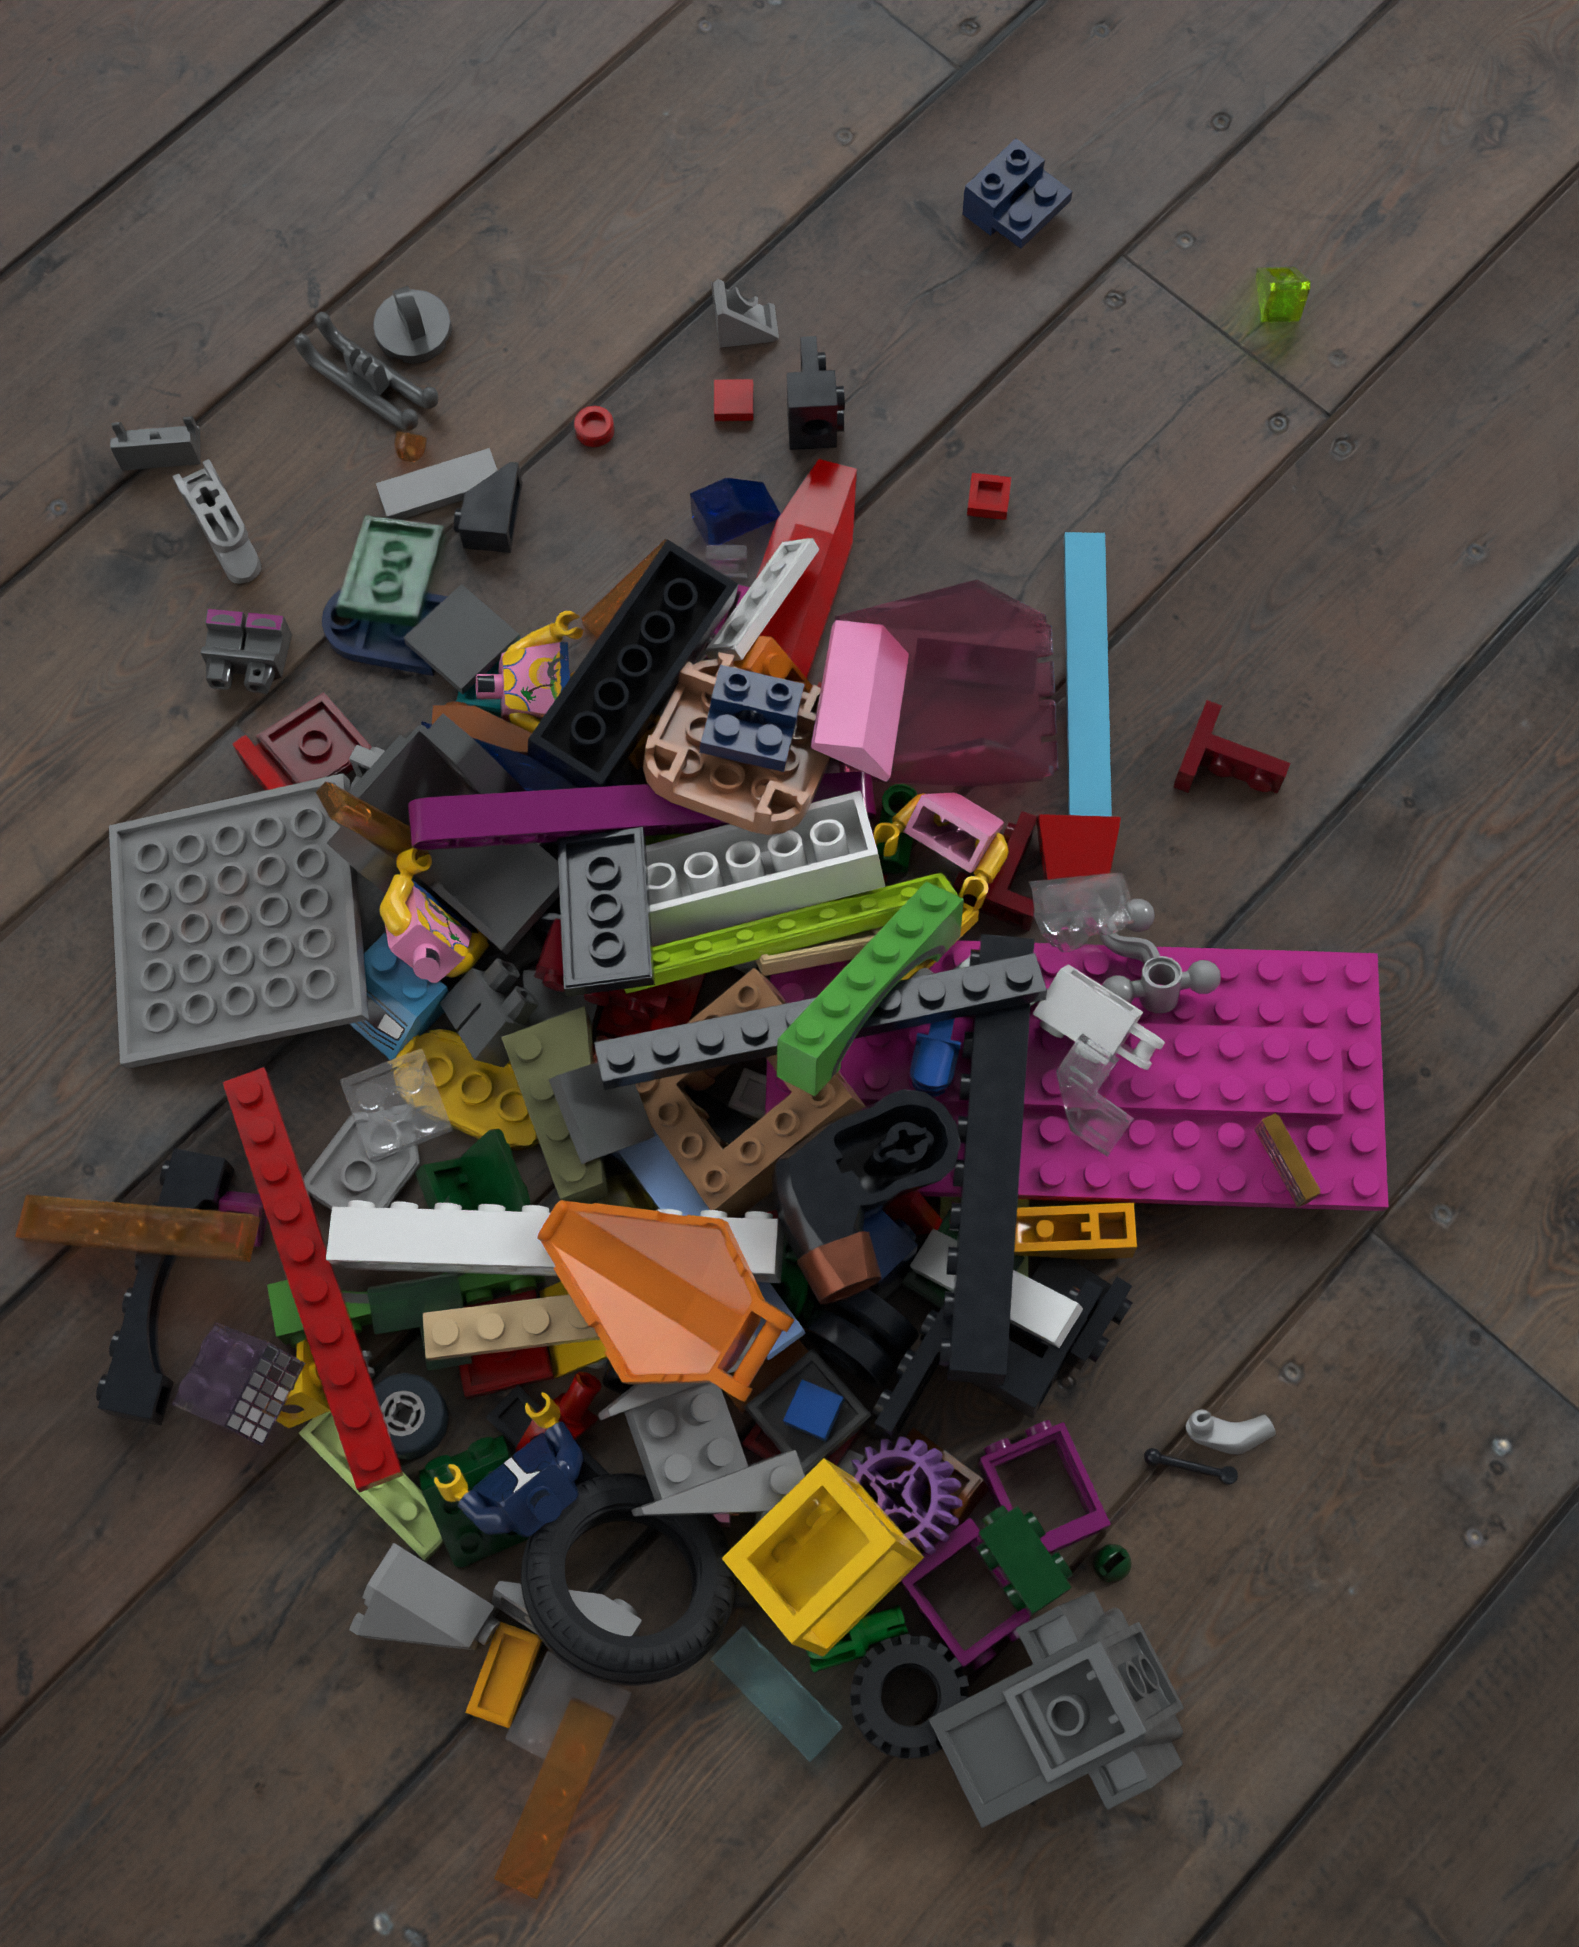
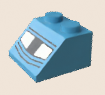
M384 933L364 953L369 1020L350 1023V1025L391 1062L395 1063L398 1053L413 1037L423 1035L445 1012L440 1002L449 991L447 986L441 981L431 983L426 979L417 977L412 967L392 953L388 947L387 935Z

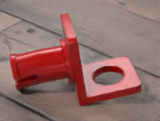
M582 1371L575 1374L567 1392L560 1394L553 1400L561 1412L558 1422L565 1423L575 1440L594 1426L598 1420L597 1416L588 1410V1407L602 1388L600 1381L595 1376ZM532 1420L515 1449L516 1453L531 1442L535 1436L542 1432L545 1434L547 1429L539 1427Z

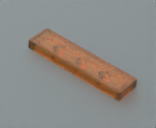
M575 1697L570 1700L494 1877L495 1880L536 1900L539 1898L615 1722V1716Z

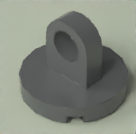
M408 285L392 291L393 295L384 300L377 309L373 321L375 337L379 347L390 358L403 359V363L410 364L429 361L439 355L446 347V341L449 339V335L451 337L452 333L448 308L437 296L427 291L410 290Z

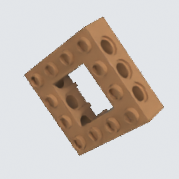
M753 968L688 1023L777 1006L787 1002L774 984L757 969ZM777 1055L766 1057L777 1072ZM729 1065L637 1083L635 1085L652 1128L710 1210L726 1212L727 1218H740L773 1191L772 1174L776 1162L782 1155L825 1124L866 1107L839 1071L816 1096L784 1081L792 1093L730 1144L717 1136L707 1122L709 1116L706 1111L697 1106L684 1089L687 1086L695 1091L705 1090L716 1082L714 1078Z

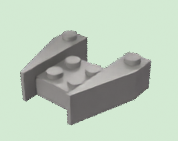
M755 1334L752 1335L736 1364L727 1372L728 1374L737 1370L754 1342ZM714 1383L635 1384L598 1413L600 1420L622 1412L625 1413L655 1501L632 1509L633 1516L770 1511L805 1477L796 1450L784 1452L748 1466L722 1390Z

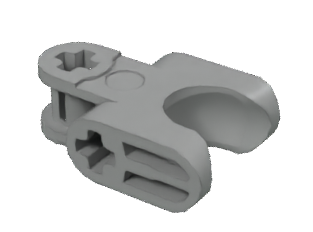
M209 459L203 461V469L184 478L179 473L172 476L191 514L195 515L228 579L233 583L241 584L256 578L261 572V561L248 538L247 529Z

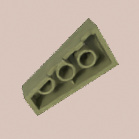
M585 1006L501 1037L560 1200L589 1203L609 1195L605 1156L581 1164L549 1079L595 1063L592 1025Z

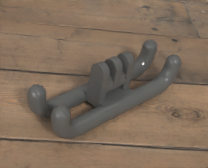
M325 312L316 314V326L323 337L343 353L348 369L347 373L322 356L314 348L306 334L301 333L294 338L299 354L312 368L402 430L411 431L416 428L418 416L413 409H406L402 412L380 397L389 386L420 407L431 409L438 404V392L434 387L430 386L422 390L343 335Z

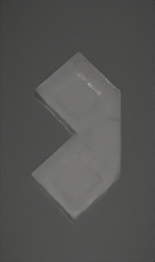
M1082 1033L1056 1070V1076L1070 1131L1105 1156H1108L1134 1118L1097 1093L1120 1059Z

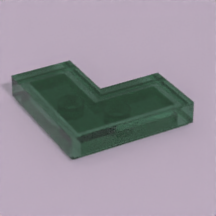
M458 1272L372 1286L367 1289L374 1334L420 1327L424 1354L425 1342L422 1313L464 1308ZM425 1356L427 1371L470 1364L473 1362V1357L465 1356L429 1361Z

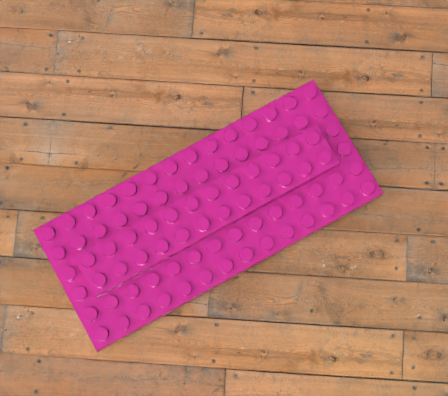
M958 940L929 970L934 973L953 970L970 957L971 949L979 950L980 941ZM1034 943V953L1047 989L1059 970L1068 964L1100 985L1107 978L1114 975L1124 976L1130 979V981L1141 980L1143 962L1115 954L1105 945ZM1156 947L1160 956H1166L1178 962L1182 972H1186L1192 963L1199 960H1208L1216 964L1220 970L1221 981L1215 991L1209 994H1198L1190 988L1180 990L1176 1007L1166 1013L1148 1011L1141 1004L1140 998L1133 999L1131 1004L1143 1011L1137 1023L1165 1042L1162 1049L1156 1048L1149 1059L1152 1065L1148 1070L1138 1067L1118 1053L1110 1062H1106L1103 1059L1100 1062H1095L1078 1051L1077 1047L1079 1044L1066 1035L1062 1038L1056 1037L1039 1025L1041 1019L1033 1015V1012L1040 1001L1030 1006L1018 1199L1297 1208L1254 1130L1262 1119L1276 1113L1280 1116L1321 1190L1315 1199L1299 1208L1385 1211L1388 1208L1378 953ZM851 960L770 975V981L787 1003L816 998ZM966 1016L955 1018L951 1040L961 1042L954 1078L946 1092L934 1098L946 1107L956 1124L958 1116H967L968 1101L959 1100L961 1073L970 1074L971 1059L962 1058L964 1032H973L974 1018ZM930 1024L853 1040L841 1061L839 1072L866 1107L899 1090H915L910 1077V1066L917 1033L928 1035ZM1130 1033L1124 1043L1135 1049L1141 1039ZM768 1060L765 1115L792 1093L785 1082L777 1077L776 1070ZM960 1143L957 1159H963L964 1143ZM954 1169L942 1180L917 1190L922 1196L961 1197V1187L953 1186Z

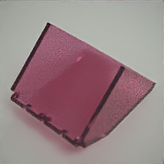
M976 579L835 616V621L883 625L909 653L891 777L887 782L979 787L1043 781V777L1054 775V772L1059 770L1057 741L1042 743L1041 737L1057 734L1055 701L1040 700V697H1048L1055 694L1054 662L1038 663V658L1053 655L1052 626L1045 624L1047 623L1045 614ZM839 761V773L863 772ZM871 775L872 782H886Z

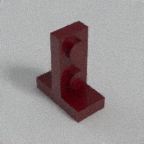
M1206 700L1173 787L1189 793L1198 767L1201 765L1207 767L1211 773L1217 776H1231L1247 782L1251 788L1257 791H1272L1278 794L1291 763L1213 735L1212 732L1222 705Z
M1021 811L1017 823L1009 822L1003 836L1008 846V856L993 882L987 883L989 889L981 908L978 910L983 914L1030 931L1039 902L1010 891L1034 834L1037 816ZM960 871L953 885L958 895L964 880L971 877ZM966 894L963 896L964 903L972 907L975 906L977 898L974 895Z

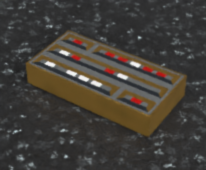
M1275 1113L1262 1119L1254 1130L1297 1208L1315 1199L1321 1190L1280 1116Z

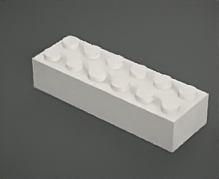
M861 791L811 803L807 814L799 825L785 833L765 835L728 824L646 846L652 946L885 887L879 854Z

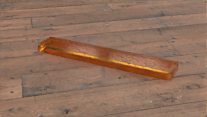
M26 1195L15 1237L30 1242L250 1262L260 1218L253 1214Z

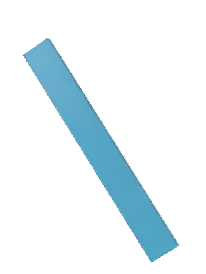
M1065 532L1064 593L1068 815L1112 816L1105 533Z

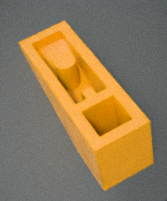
M1134 1203L1017 1208L1014 1255L1085 1260L1133 1258L1137 1249Z

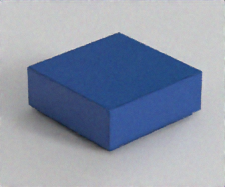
M802 1379L783 1422L787 1426L826 1442L843 1406L844 1397Z

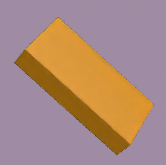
M500 1622L465 1713L511 1729L543 1643L538 1635Z

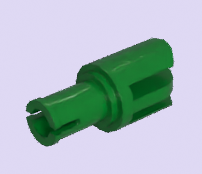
M900 1605L863 1617L823 1657L806 1650L807 1655L810 1657L812 1672H819L863 1658L866 1655L865 1652L869 1651V1645L888 1638L891 1639L908 1634Z

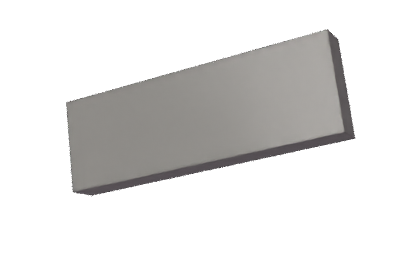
M490 448L378 482L376 486L388 522L392 523L463 501L464 493L498 470Z

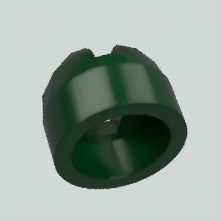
M1117 1544L1103 1546L1097 1551L1093 1560V1567L1097 1576L1109 1583L1123 1580L1129 1574L1132 1565L1131 1557L1127 1550ZM1119 1552L1124 1560L1107 1573L1102 1566Z

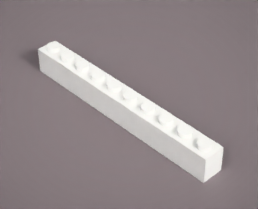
M360 1200L349 1201L348 1207L332 1206L326 1260L339 1269L558 1276L553 1269L556 1267L541 1241L537 1239L539 1231L550 1215L549 1208L544 1206L526 1205L522 1207V1212L505 1211V1207L495 1204H481L478 1206V1211L462 1210V1206L453 1203H436L434 1209H418L417 1204L410 1202H392L391 1208H375L374 1203ZM674 1209L656 1210L667 1214H683L681 1211ZM704 1210L700 1212V1216L719 1218L729 1223L756 1282L781 1283L784 1233L778 1219H772V1214L760 1211L746 1212L745 1218H727L726 1212L717 1210Z

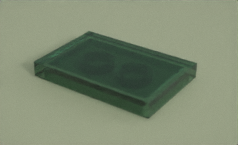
M365 515L336 606L338 616L410 627L417 626L421 619L444 539V526Z

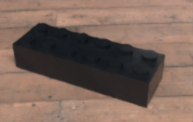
M667 539L528 738L527 755L578 788L608 787L675 690L682 668L688 661L693 664L734 604L739 584Z

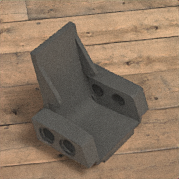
M442 713L429 729L419 725L406 739L399 735L344 796L343 800L347 805L335 819L340 828L328 840L327 844L360 874L386 894L394 875H400L396 864L397 856L401 852L413 848L408 809L410 801L426 797L524 792L526 790L472 737ZM537 843L417 850L415 854V860L429 854L432 858V864L428 870L414 875L412 880L434 898L437 895L443 898L506 955L560 896L558 861Z
M1094 1591L1059 1605L1016 1628L1033 1665L929 1718L981 1828L1088 1773L1106 1809L1109 1810L1152 1788L1183 1765L1172 1742L1180 1739L1183 1735V1729L1175 1714L1183 1710L1184 1707L1140 1622L1129 1626L1123 1613L1118 1608H1112L1104 1612Z

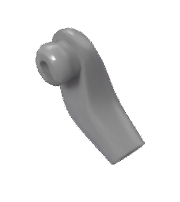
M1200 1409L1194 1411L1186 1423V1431L1194 1442L1234 1455L1243 1454L1276 1435L1272 1422L1265 1414L1242 1422H1228L1211 1416V1413L1207 1410Z

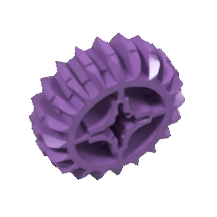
M899 1437L895 1446L890 1440L881 1439L880 1453L870 1446L865 1447V1455L868 1459L865 1463L858 1459L851 1460L853 1468L858 1470L854 1478L870 1496L873 1489L877 1492V1504L897 1527L907 1520L916 1522L918 1526L904 1535L919 1552L920 1548H922L926 1553L932 1555L936 1552L933 1543L935 1538L943 1542H947L950 1538L948 1533L943 1531L946 1523L951 1526L959 1524L958 1518L950 1514V1509H957L963 1506L961 1499L950 1495L961 1487L960 1481L955 1478H949L954 1471V1467L948 1461L941 1462L943 1454L936 1448L928 1451L927 1444L919 1439L912 1446L910 1440L906 1437ZM914 1466L910 1472L905 1470L896 1479L887 1480L883 1477L884 1474L896 1467ZM929 1480L931 1503L928 1512H926L923 1508L922 1498L928 1488L926 1483ZM888 1489L897 1494L902 1493V1497L906 1500L905 1503L913 1511L911 1512L902 1506L899 1507L895 1497L888 1492Z

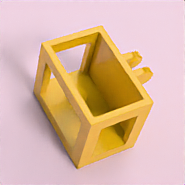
M823 1458L722 1557V1560L791 1644L823 1657L924 1557L852 1475Z

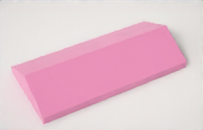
M836 620L833 623L810 748L887 782L891 777L909 653L883 625Z

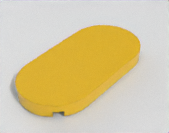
M444 1029L429 1031L430 1033L413 1037L398 1053L393 1068L396 1087L406 1104H411L412 1109L477 1139H480L489 1130L500 1129L512 1151L528 1149L539 1143L510 1061L503 1068L474 1060L459 1034Z

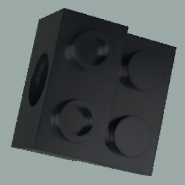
M800 337L801 372L787 373L789 449L836 448L837 432H844V386H836L835 370H826L825 352L817 351V337Z

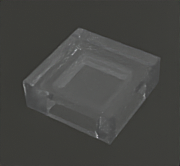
M706 546V563L728 578H748L747 546Z

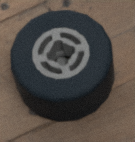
M408 1373L388 1376L376 1384L374 1389L398 1459L411 1460L423 1457L437 1448L446 1434L449 1421L447 1404L437 1388L423 1377Z

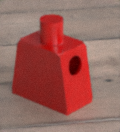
M1039 814L1037 816L1036 828L1044 883L1048 885H1063L1062 910H1088L1089 886H1105L1108 884L1121 817Z

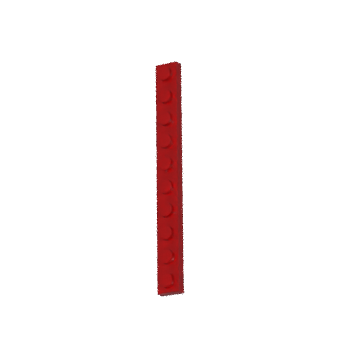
M263 1067L222 1082L356 1489L359 1492H363L404 1476L332 1263L326 1260L327 1247L268 1073Z

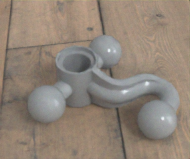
M1135 898L1127 901L1122 910L1107 915L1103 919L1099 931L1103 944L1113 953L1137 959L1144 963L1141 980L1130 981V979L1124 976L1114 975L1107 978L1102 986L1130 1004L1134 998H1140L1143 1007L1154 1013H1166L1174 1009L1179 1000L1180 990L1190 988L1198 994H1209L1215 991L1221 981L1220 970L1216 964L1208 960H1199L1192 963L1186 972H1182L1178 962L1172 958L1160 956L1155 945L1147 939L1124 937L1117 934V929L1123 926L1133 932H1142L1149 929L1155 919L1154 908L1149 902Z

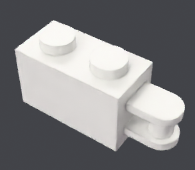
M1069 964L1059 970L1047 989L1046 1000L1040 1001L1033 1012V1015L1041 1019L1039 1025L1044 1030L1059 1038H1062L1064 1035L1079 1044L1077 1047L1078 1051L1095 1062H1100L1101 1059L1110 1062L1118 1053L1138 1067L1148 1070L1152 1065L1149 1059L1156 1048L1162 1049L1165 1044L1160 1037L1137 1023L1143 1011ZM1130 1033L1141 1039L1135 1049L1124 1043Z

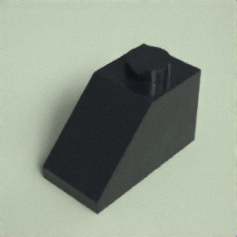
M509 462L464 493L462 509L456 508L454 514V532L460 533L464 549L511 553L522 489V478L518 462Z

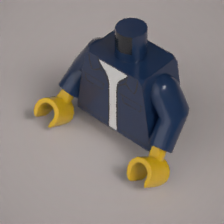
M541 1393L546 1400V1406L541 1412L536 1413L529 1403L525 1405L526 1413L539 1427L547 1429L545 1434L543 1432L476 1484L472 1488L473 1490L468 1491V1484L458 1466L454 1464L448 1465L451 1474L455 1478L451 1483L442 1484L438 1478H434V1482L442 1497L448 1502L459 1501L458 1508L486 1534H503L513 1531L525 1538L531 1536L546 1523L555 1521L560 1516L562 1510L575 1501L579 1495L574 1481L578 1478L583 1462V1454L565 1423L558 1422L561 1413L560 1408L546 1393Z

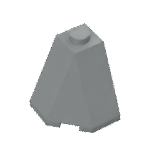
M393 1543L367 1584L362 1596L365 1599L364 1605L368 1607L365 1616L358 1612L349 1630L356 1635L369 1639L475 1651L479 1643L486 1646L494 1636L500 1624V1621L495 1618L500 1609Z

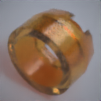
M396 431L394 441L395 452L403 461H418L426 450L428 438Z

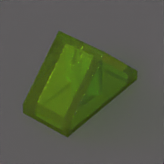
M1295 266L1256 268L1261 322L1300 321L1310 292L1311 281Z

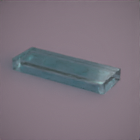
M744 1625L710 1659L809 1762L843 1728Z

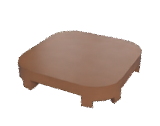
M718 652L717 659L703 660L694 665L688 661L680 671L679 682L652 736L648 735L643 764L646 782L657 795L674 804L750 832L772 835L785 833L798 826L807 814L832 758L810 748L821 688L813 685L810 693L804 691L802 693L785 770L781 772L699 753L720 665L733 668L738 667L733 666L734 655Z

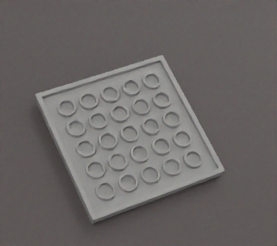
M343 773L109 825L120 1065L129 1069L369 1020L357 870L327 844L328 840L340 828L335 821L337 815L347 805L343 798L350 791V779Z

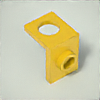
M306 1340L297 1343L296 1361L303 1365L298 1375H295L294 1389L288 1392L283 1403L275 1398L272 1399L282 1406L298 1405L304 1408V1410L298 1413H286L279 1410L278 1414L274 1416L265 1411L271 1399L264 1410L260 1408L262 1413L275 1418V1421L287 1428H292L331 1411L309 1344Z

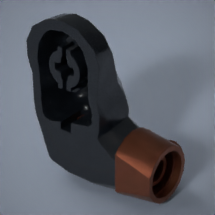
M902 1089L885 1096L870 1106L836 1118L782 1155L775 1164L772 1174L773 1201L784 1236L798 1259L797 1264L820 1304H828L848 1298L868 1289L881 1280L882 1277L870 1234L864 1231V1219L883 1210L897 1197L942 1180L955 1167L960 1148L957 1124L942 1103L923 1091Z

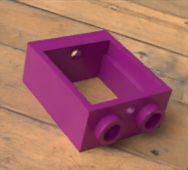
M1046 1420L1026 1429L1027 1438L1011 1444L1009 1439L1005 1438L983 1449L986 1456L981 1457L977 1465L996 1507L999 1508L1004 1505L1009 1512L1013 1507L996 1472V1468L1054 1443L1086 1515L1046 1532V1535L1040 1540L1050 1554L1102 1532L1111 1525L1064 1422L1052 1426L1050 1420Z
M969 1518L948 1534L950 1538L947 1542L940 1540L934 1544L935 1553L930 1555L923 1552L924 1558L899 1584L942 1645L948 1648L947 1651L954 1658L958 1659L962 1665L960 1668L962 1669L970 1663L976 1671L997 1655L992 1647L1006 1635L1013 1643L1020 1637L1016 1628L1031 1620L1029 1619V1613L1024 1608L964 1651L917 1586V1583L968 1545L972 1547L1001 1589L1009 1584L999 1568L991 1572L979 1555L976 1547L982 1543L978 1537L980 1530L974 1521Z

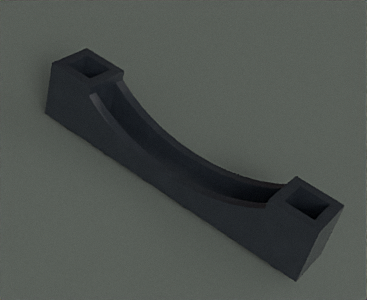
M174 1148L171 1160H166L163 1164L160 1174V1184L163 1186L159 1201L152 1204L148 1214L147 1224L150 1231L146 1245L142 1244L139 1247L135 1258V1269L138 1270L134 1286L127 1289L123 1298L122 1312L125 1313L122 1327L120 1331L117 1330L111 1339L109 1355L112 1357L108 1374H104L101 1377L96 1391V1399L99 1401L98 1409L109 1415L162 1425L174 1383L163 1374L159 1356L158 1321L162 1297L171 1269L185 1242L206 1216L214 1209L219 1210V1200L229 1191L235 1169L225 1158Z

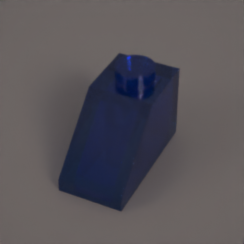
M724 478L690 493L692 519L709 549L777 520L781 515L763 482Z

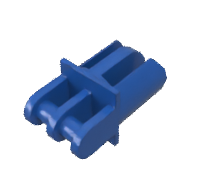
M955 1018L931 1023L928 1035L917 1033L910 1066L912 1086L916 1091H923L933 1098H937L946 1092L955 1075L961 1042L951 1040Z

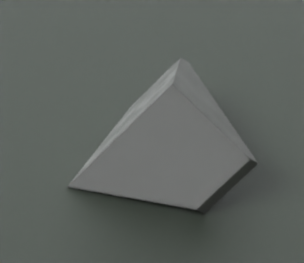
M720 279L713 283L711 282L719 348L774 342L779 339L774 304L767 303L765 306L758 304V297L754 296L749 300L740 295L737 287L728 290L725 289L724 281Z

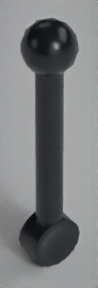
M1149 1448L1144 1453V1460L1150 1466H1156L1161 1463L1218 1477L1225 1485L1235 1483L1238 1478V1472L1232 1466H1225L1219 1469L1162 1455L1156 1448Z

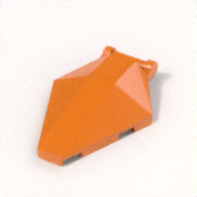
M560 1200L538 1233L537 1239L541 1241L556 1266L553 1269L587 1325L594 1328L606 1348L605 1355L623 1383H714L733 1397L745 1402L752 1392V1388L749 1387L781 1332H788L794 1322L792 1317L765 1301L729 1223L723 1219L695 1215L683 1216L655 1210ZM761 1317L766 1320L765 1324L736 1372L731 1376L727 1372L736 1364L760 1324Z

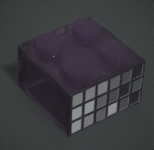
M215 1322L210 1333L203 1340L201 1350L189 1373L182 1380L172 1405L212 1426L263 1447L305 1363L267 1341Z

